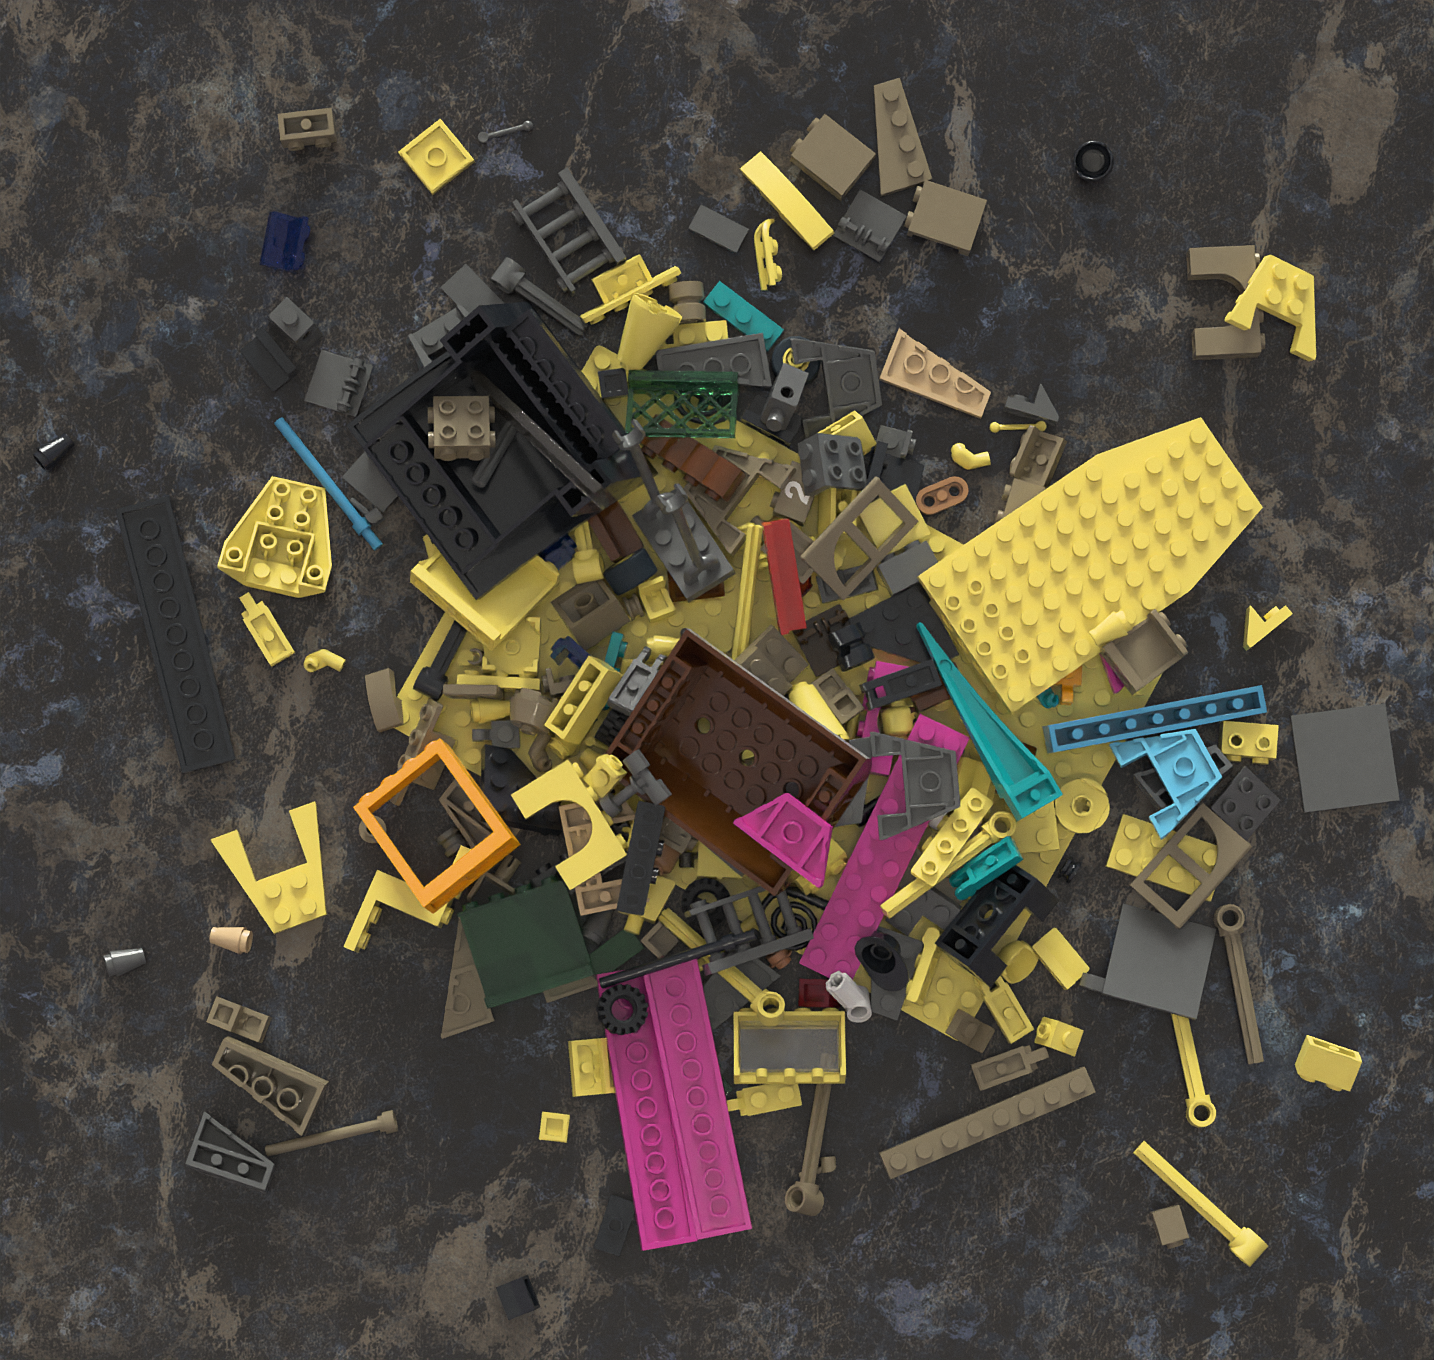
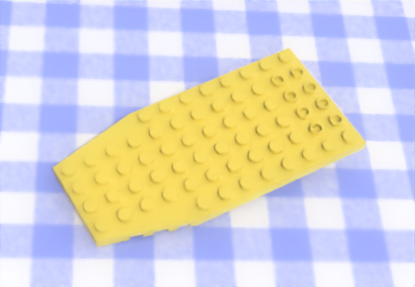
M1200 417L1097 454L917 576V579L932 599L929 604L990 693L995 691L1011 714L1102 652L1101 648L1110 641L1097 646L1089 632L1095 629L1112 612L1115 611L1117 613L1122 610L1133 628L1147 619V615L1152 610L1156 609L1159 613L1188 593L1263 507Z

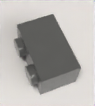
M919 540L911 542L904 547L905 552L897 556L892 552L886 555L881 564L877 566V571L891 597L920 583L917 576L938 563L927 540L922 543Z

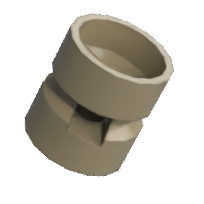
M682 281L668 285L669 301L674 303L672 309L682 316L680 324L706 322L705 305L700 303L704 299L703 282Z

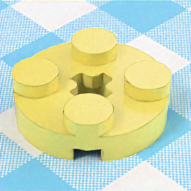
M1081 778L1074 779L1060 788L1063 795L1054 800L1056 818L1065 829L1077 834L1090 833L1103 825L1109 815L1110 805L1107 793L1099 783L1091 779ZM1082 799H1086V806L1089 807L1088 812L1082 811L1078 813L1076 811L1077 806L1074 805L1075 801L1080 802Z

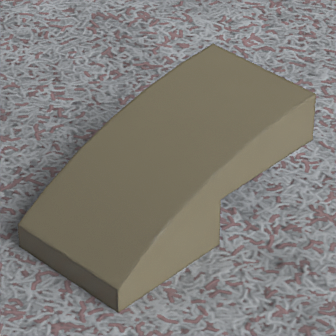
M387 668L365 675L368 701L377 731L383 732L404 725L402 700L396 697L394 671Z
M833 668L811 683L842 725L865 710Z
M216 996L206 1022L262 1043L272 1017Z

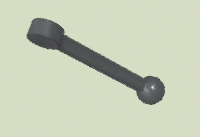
M525 121L523 125L488 134L481 132L478 134V140L480 143H487L489 139L521 130L530 131L533 128V124L531 121Z

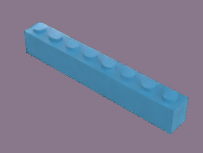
M1260 685L1042 726L1048 754L1266 713L1267 708L1263 688Z

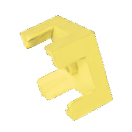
M527 617V621H522L493 651L485 646L484 656L482 657L483 675L504 672L508 676L519 677V674H532L538 678L541 618Z

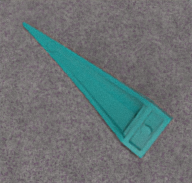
M919 622L916 624L1000 799L1004 798L1015 819L1019 821L1062 796L1063 793L1049 770L991 710L952 663L923 623Z

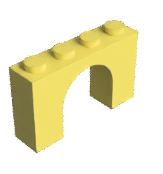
M566 760L511 794V797L525 819L559 801L576 803L588 813L592 823V834L589 842L581 851L555 866L571 891L627 856L625 850L629 847L620 833L616 836L610 828L614 824L611 817L605 811L600 812L595 804L599 798L591 786L586 788L582 783L581 778L584 777V774L578 764L575 762L571 765L569 760Z

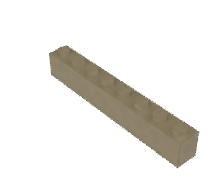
M1080 1067L878 1154L889 1179H893L1096 1093L1086 1068Z

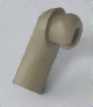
M537 734L528 752L533 767L539 772H547L552 767V761L545 750L551 739L550 735Z

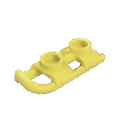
M772 218L762 222L757 227L754 235L761 291H766L767 285H776V282H780L782 278L780 266H776V263H773V256L777 255L778 244L775 239L769 237L770 225L775 222ZM764 258H765V262H766V268H764V262H763V259H764Z

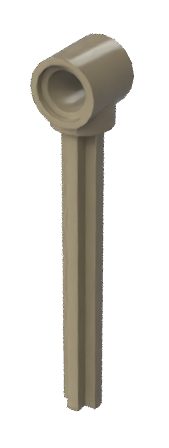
M1234 904L1219 906L1215 910L1213 922L1219 930V936H1224L1247 1063L1264 1062L1240 936V933H1244L1243 923L1245 915L1240 907ZM1227 910L1232 911L1235 915V921L1231 926L1225 925L1222 920V916Z
M822 1053L819 1068L834 1069L836 1055ZM816 1084L800 1182L795 1181V1184L787 1190L785 1195V1204L788 1210L808 1216L819 1214L824 1205L823 1194L819 1190V1185L815 1184L832 1084Z

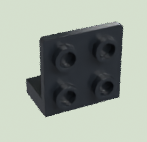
M877 441L871 452L866 472V486L875 476L880 478L890 491L906 484L916 502L924 465L886 453L888 443Z

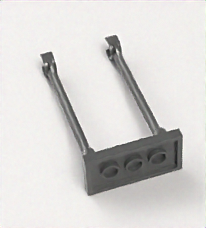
M632 419L631 423L634 429L629 434L621 437L617 430L612 434V438L621 450H630L651 499L643 509L633 514L632 517L689 603L733 576L735 572L688 502V495L682 486L675 484L674 490L660 494L639 445L645 437V431L637 420Z

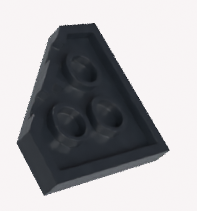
M921 583L878 603L848 620L850 625L860 622L866 635L863 641L868 643L870 647L919 663L932 659L916 624L921 622L950 660L959 656L944 624L929 604L931 600Z
M485 744L481 749V790L508 827L559 836L562 832L558 808L561 806L560 803L555 802L530 818L525 819L511 794L536 780V776L512 749ZM480 813V822H486Z

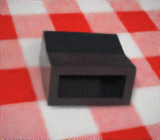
M528 1275L496 1287L508 1320L540 1308Z

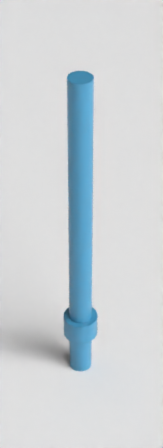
M283 417L279 418L274 423L275 426L353 523L352 528L359 536L362 535L374 551L379 549L383 543L371 530L372 525L365 517L360 516Z

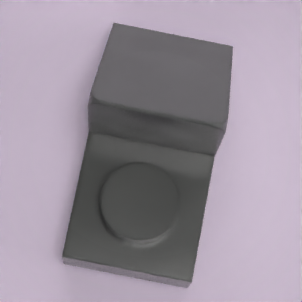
M1042 384L1038 387L1034 403H1030L1029 398L1015 394L1013 397H1007L1003 409L1004 412L1035 421H1044L1052 426H1056L1059 415Z

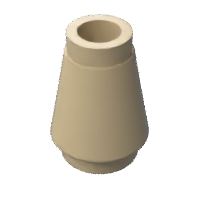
M246 927L212 928L210 933L211 944L238 954L248 953L251 949L253 933L248 931Z

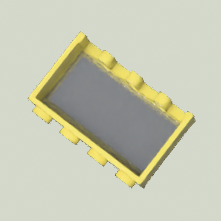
M743 1008L739 1012H734V1084H845V1011H839L836 1008H825L822 1011L797 1008L794 1011H784L783 1020L776 1026H765L758 1020L757 1013L751 1008ZM770 1008L765 1012L772 1014L777 1012L778 1008Z

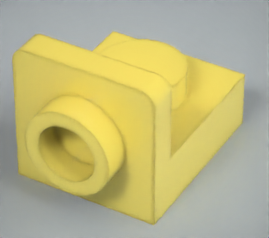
M608 754L599 756L595 760L597 762L595 766L583 778L602 798L610 793L627 774L622 768V762L615 756H609Z

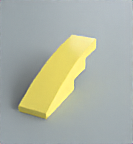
M761 151L740 168L742 174L760 191L762 197L778 211L780 217L813 250L834 234L833 229Z

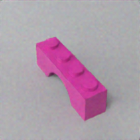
M876 661L875 667H869L867 682L908 668V666ZM883 686L875 689L878 698L886 696ZM865 694L862 703L866 710L865 721H859L857 737L861 738L869 737L870 732L879 733L877 717L881 708L868 711L866 706L868 700ZM893 756L872 757L870 774L888 777Z

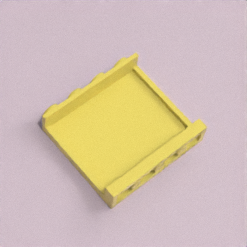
M438 550L423 566L418 563L411 570L410 583L493 651L558 585L560 573H558V569L550 561L545 562L541 557L536 556L481 599L475 600Z

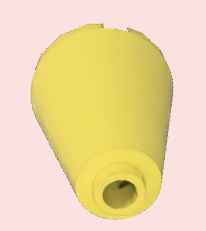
M635 293L630 301L617 359L621 361L620 366L630 372H634L635 369L642 370L680 324L682 316L669 306L665 305L663 307L658 304L657 300Z
M807 682L794 685L791 688L792 691L788 694L789 701L849 743L850 739L847 732L813 684L808 685Z

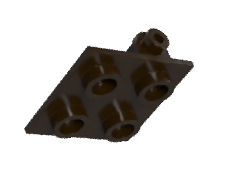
M840 604L807 620V628L792 630L816 677L839 666L837 661L839 652L832 649L827 636L850 625L848 615Z

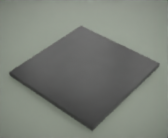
M1386 704L1290 716L1304 813L1400 800Z
M1123 903L1102 995L1196 1020L1216 929L1189 921L1180 929H1177L1160 913Z

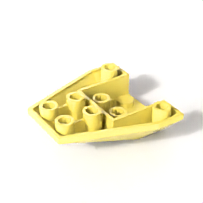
M272 476L225 540L218 562V569L247 587L296 598L324 593L332 569L325 488Z

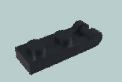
M931 659L865 682L859 686L861 692L865 693L868 702L866 706L868 711H872L940 687L942 683L934 661ZM883 686L886 696L878 698L875 689Z

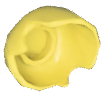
M1023 940L1010 942L998 954V957L1008 965L1001 976L1011 984L1025 979L1034 970L1038 962V956L1033 948Z

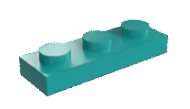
M721 281L717 283L703 301L706 307L723 320H726L727 323L743 335L763 333L767 353L784 332L783 328Z

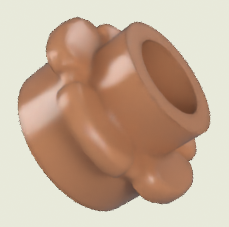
M783 949L768 954L766 959L770 963L769 967L774 968L776 966L778 969L785 967L791 961L789 956L792 951Z

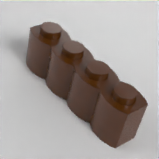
M655 414L644 430L645 437L640 442L643 454L652 460L655 457L663 460L661 465L674 474L677 470L685 475L683 479L691 486L696 488L699 484L706 488L704 493L716 502L719 499L728 502L746 477L737 466L657 414Z

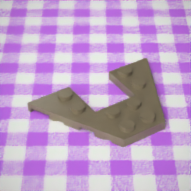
M512 898L460 915L441 1038L444 1039L495 1021L478 968L530 951L547 1003L597 987V980Z

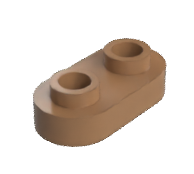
M960 477L947 478L920 490L915 503L922 514H937L961 504L968 495V485ZM956 487L959 490V494L952 496L949 493V489ZM928 497L932 498L934 500V505L930 507L926 506L924 504V499Z

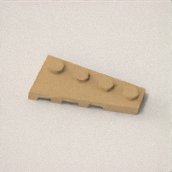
M900 328L898 329L879 380L981 419L991 392L963 372L955 369L943 358L929 351L923 344L916 342Z

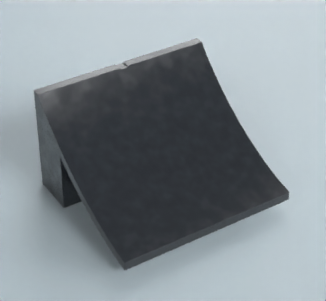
M530 302L479 305L440 339V342L447 350L446 353L405 380L346 425L475 600L481 599L557 541L644 484L630 450H621L612 438L615 430L619 432L621 437L629 433L604 400H602L601 396L593 388L589 380ZM433 396H489V406H494L495 423H490V431H495V436L507 416L511 415L520 420V428L485 487L475 486L471 480L481 460L456 458L452 461H444L442 459H434V448H428V432H434L433 424H428V407H433ZM644 455L652 476L655 477L658 472Z

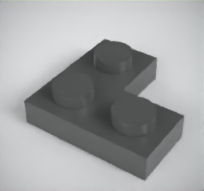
M933 887L889 919L887 917L885 921L906 936L910 934L922 916L945 930L960 912L962 906Z

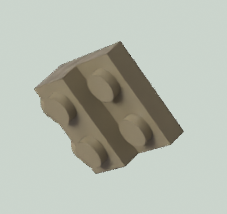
M772 625L734 660L781 695H784L792 687L791 682L809 665Z

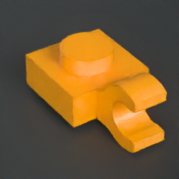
M1082 665L1054 684L1061 686L1060 705L1071 706L1073 703V687H1081Z

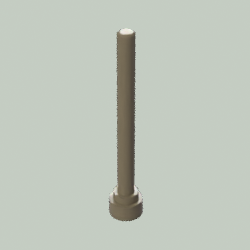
M394 1110L382 1112V1115L377 1116L376 1120L265 1146V1152L269 1157L378 1130L381 1133L386 1132V1134L398 1132Z

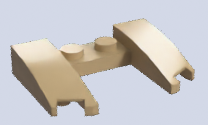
M599 798V800L595 802V804L599 808L600 812L604 811L600 804V799L602 798ZM626 801L621 804L623 811L614 818L611 817L614 824L635 819L636 813H634ZM576 803L558 807L569 858L587 845L592 834V823L588 813ZM598 873L575 887L580 916L616 909L622 879L602 883L601 873Z

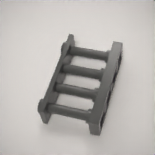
M565 168L558 173L560 182L557 183V187L524 208L516 199L512 202L514 211L511 213L519 226L522 224L526 226L558 275V278L555 280L562 292L568 291L571 297L577 295L576 289L573 286L574 283L607 262L609 264L614 262L616 266L626 261V256L569 169ZM570 195L575 203L572 205V209L537 230L529 217L561 196L567 197ZM584 217L589 224V227L586 228L587 231L552 253L544 239L575 219H582ZM594 240L596 242L599 240L604 247L601 250L602 253L566 275L558 262L590 241Z
M761 886L707 904L706 899L690 904L692 910L684 912L685 918L697 915L705 942L708 944L717 941L707 911L722 906L731 933L735 935L743 933L733 902L748 897L762 937L760 939V946L751 948L750 943L739 945L738 949L734 950V955L725 957L724 952L721 953V951L711 954V957H708L710 963L702 965L705 976L814 939L811 928L802 931L801 926L797 925L786 890L776 895L787 927L785 931L786 937L777 939L776 935H772L758 895V893L767 890Z

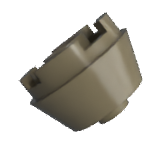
M527 688L516 689L514 696L510 697V722L519 727L520 731L532 736L536 734L548 735L551 730L544 724L559 703V700L553 698L552 702H550V699L542 696L539 691Z

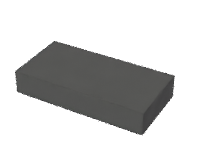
M700 205L688 228L689 231L736 255L749 232L748 228L703 205Z

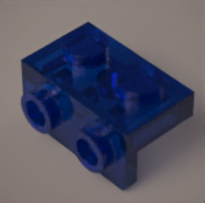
M275 211L269 212L259 265L288 273L299 270L305 259L303 245L310 233L309 218L304 216L297 218Z

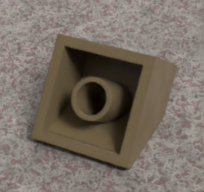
M602 579L577 584L551 601V604L584 651L597 645L601 640L612 634V632L619 630L630 622L619 601Z

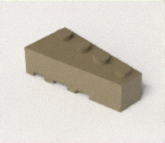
M230 1036L223 1039L212 1063L216 1069L239 1087L245 1089L255 1100L275 1113L274 1115L289 1124L301 1136L307 1132L329 1083L325 1079Z

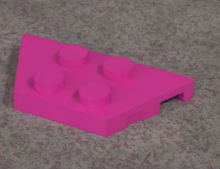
M785 793L733 822V824L817 888L823 886L833 826L792 795Z

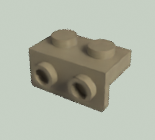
M1029 425L1027 432L1021 437V446L1017 456L1011 461L1009 474L1013 478L1043 486L1047 489L1067 441L1064 438L1042 432L1035 426Z

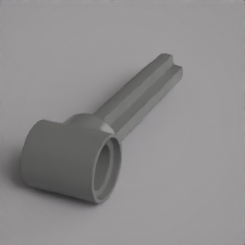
M506 257L492 275L490 281L507 294L514 291L518 292L578 336L582 335L588 323H584L579 316L524 278L526 271L523 267Z

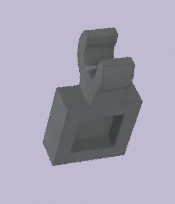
M510 720L491 721V729H472L473 742L492 741L493 746L508 749L520 748L519 727L513 725Z

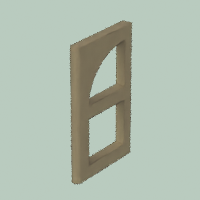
M875 476L800 557L844 601L918 523V520L882 483L880 478ZM877 496L902 521L901 525L878 549L852 523ZM843 532L869 557L844 585L837 575L834 564L835 547Z
M1202 803L1129 886L1167 918L1175 928L1180 929L1252 846ZM1200 818L1212 830L1217 845L1216 863L1210 874L1177 846ZM1168 854L1201 883L1177 911L1144 883Z

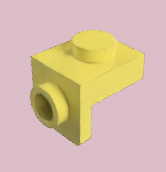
M663 576L657 578L650 577L637 586L638 598L650 624L676 614L675 607L666 590Z
M1043 1017L1037 1028L1034 1042L1075 1057L1084 1030L1058 1020Z

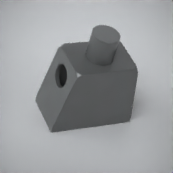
M288 297L267 317V320L304 355L323 336L317 325ZM310 331L309 335L305 339H303L304 336Z
M783 363L767 396L760 418L761 422L765 423L771 431L786 430L799 402L809 374L808 372ZM783 388L791 390L788 398L782 396L781 390Z

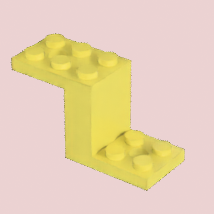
M461 845L453 864L471 849ZM377 870L344 947L359 953L360 948L365 950L371 934L367 933L371 923H377L382 909L379 908L380 903L442 928L443 923L448 925L452 918L454 910L450 907L454 898L433 914L422 906L406 882ZM460 892L454 898L459 900L462 895V892Z

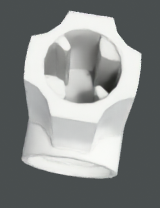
M837 971L831 974L826 982V989L846 1009L848 1019L856 1023L868 1020L872 1014L868 989L857 985L847 973Z

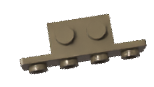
M429 698L427 704H424L421 708L420 720L416 729L409 736V745L405 754L398 761L397 772L402 769L403 764L407 760L417 757L424 751L425 746L432 741H437L440 738L451 749L453 748L456 741L453 737L433 730L443 708V705L436 700ZM440 759L412 782L434 790L445 763ZM409 785L389 801L394 805L400 806Z

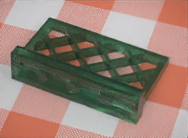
M629 370L625 432L627 434L634 429L631 423L632 419L642 415L649 422L643 427L645 437L735 438L740 390L738 372ZM647 394L651 399L640 407L634 401V395ZM666 394H674L678 398L669 407L660 399ZM693 395H702L705 398L697 407H694L688 401ZM720 395H732L731 402L723 408L715 401ZM656 403L664 411L653 419L646 410ZM681 404H684L691 411L680 419L673 411ZM711 404L718 412L710 419H707L700 412ZM668 415L676 422L671 428H662L658 424ZM694 416H697L704 423L697 429H691L686 425ZM724 416L730 422V428L717 429L713 424Z

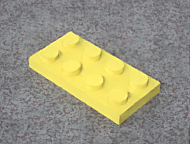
M1122 814L1105 867L1137 877L1176 831L1172 830L1164 839L1160 840L1152 823ZM1185 835L1177 846L1210 874L1216 863L1217 845ZM1169 854L1146 879V881L1188 895H1192L1201 884ZM1214 891L1210 894L1206 901L1210 902L1212 900Z

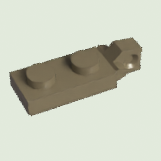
M1030 1045L1021 1046L971 1064L978 1087L982 1091L1032 1073L1033 1070L1038 1069L1036 1062L1049 1058L1046 1047L1032 1051Z

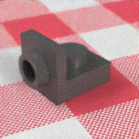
M880 425L876 443L877 441L888 443L886 453L906 459L907 454H913L916 439L911 438L912 430H907L906 432Z

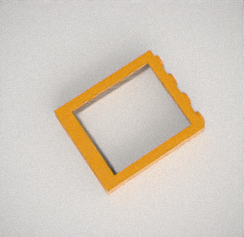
M440 738L427 744L422 753L415 758L407 760L403 764L402 769L394 775L386 777L378 788L373 792L363 795L359 803L353 807L419 902L433 914L521 845L451 747ZM442 759L491 827L493 833L424 887L372 813Z

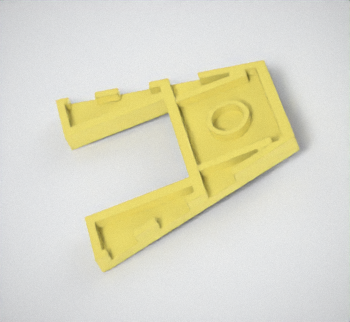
M315 801L289 811L307 863L256 881L238 830L211 839L213 845L274 934L327 915L317 804Z

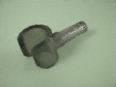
M685 852L679 857V867L694 868V859H698V852Z

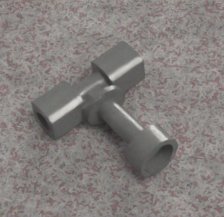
M636 750L623 760L632 773V776L629 777L631 784L615 796L608 793L600 799V804L603 810L610 817L614 818L623 811L621 804L637 792L641 795L646 793L655 806L669 798L672 793L661 779L656 781L648 770L649 762L640 750Z

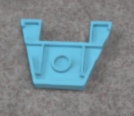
M1196 729L1109 744L1121 768L1147 755L1172 799V805L1149 816V820L1160 840L1164 839L1222 779V775Z

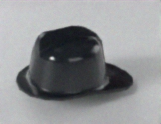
M878 929L871 936L863 937L857 941L854 947L855 955L876 985L892 992L899 991L906 986L909 980V972L900 957V944L893 936L882 933Z

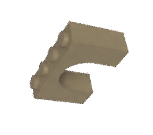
M1255 245L1189 248L1186 253L1188 280H1224L1234 285L1240 294H1243L1249 285L1248 281L1260 264V255L1255 253ZM1256 307L1251 328L1248 330H1242L1233 325L1216 328H1195L1191 333L1193 360L1258 357L1261 354V349H1265V334L1260 333V323H1263L1264 319L1263 310Z

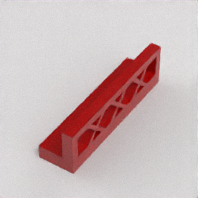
M789 519L761 523L778 631L781 635L789 634V631L807 628Z

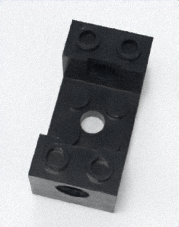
M1015 865L976 890V893L968 900L935 944L957 965L991 988L1008 966L992 951V948L1024 908L1032 916L1043 922L1060 900L1037 878ZM989 910H993L992 914L984 919L985 914Z

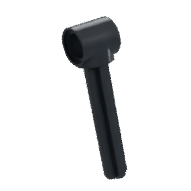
M454 620L431 667L426 666L422 668L413 686V690L437 702L443 694V684H447L449 680L445 674L467 633V630L456 620Z

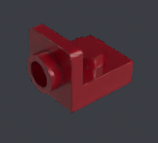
M799 979L798 1006L840 1008V1003L827 991L826 982L828 980Z

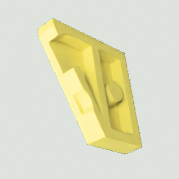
M1054 801L1016 821L1017 827L1011 838L1014 839L1020 854L1059 850Z

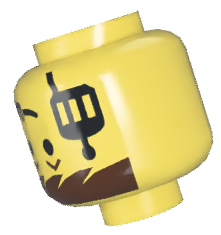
M905 700L889 704V708L881 711L883 734L908 739L917 721L916 708L912 705L906 706Z

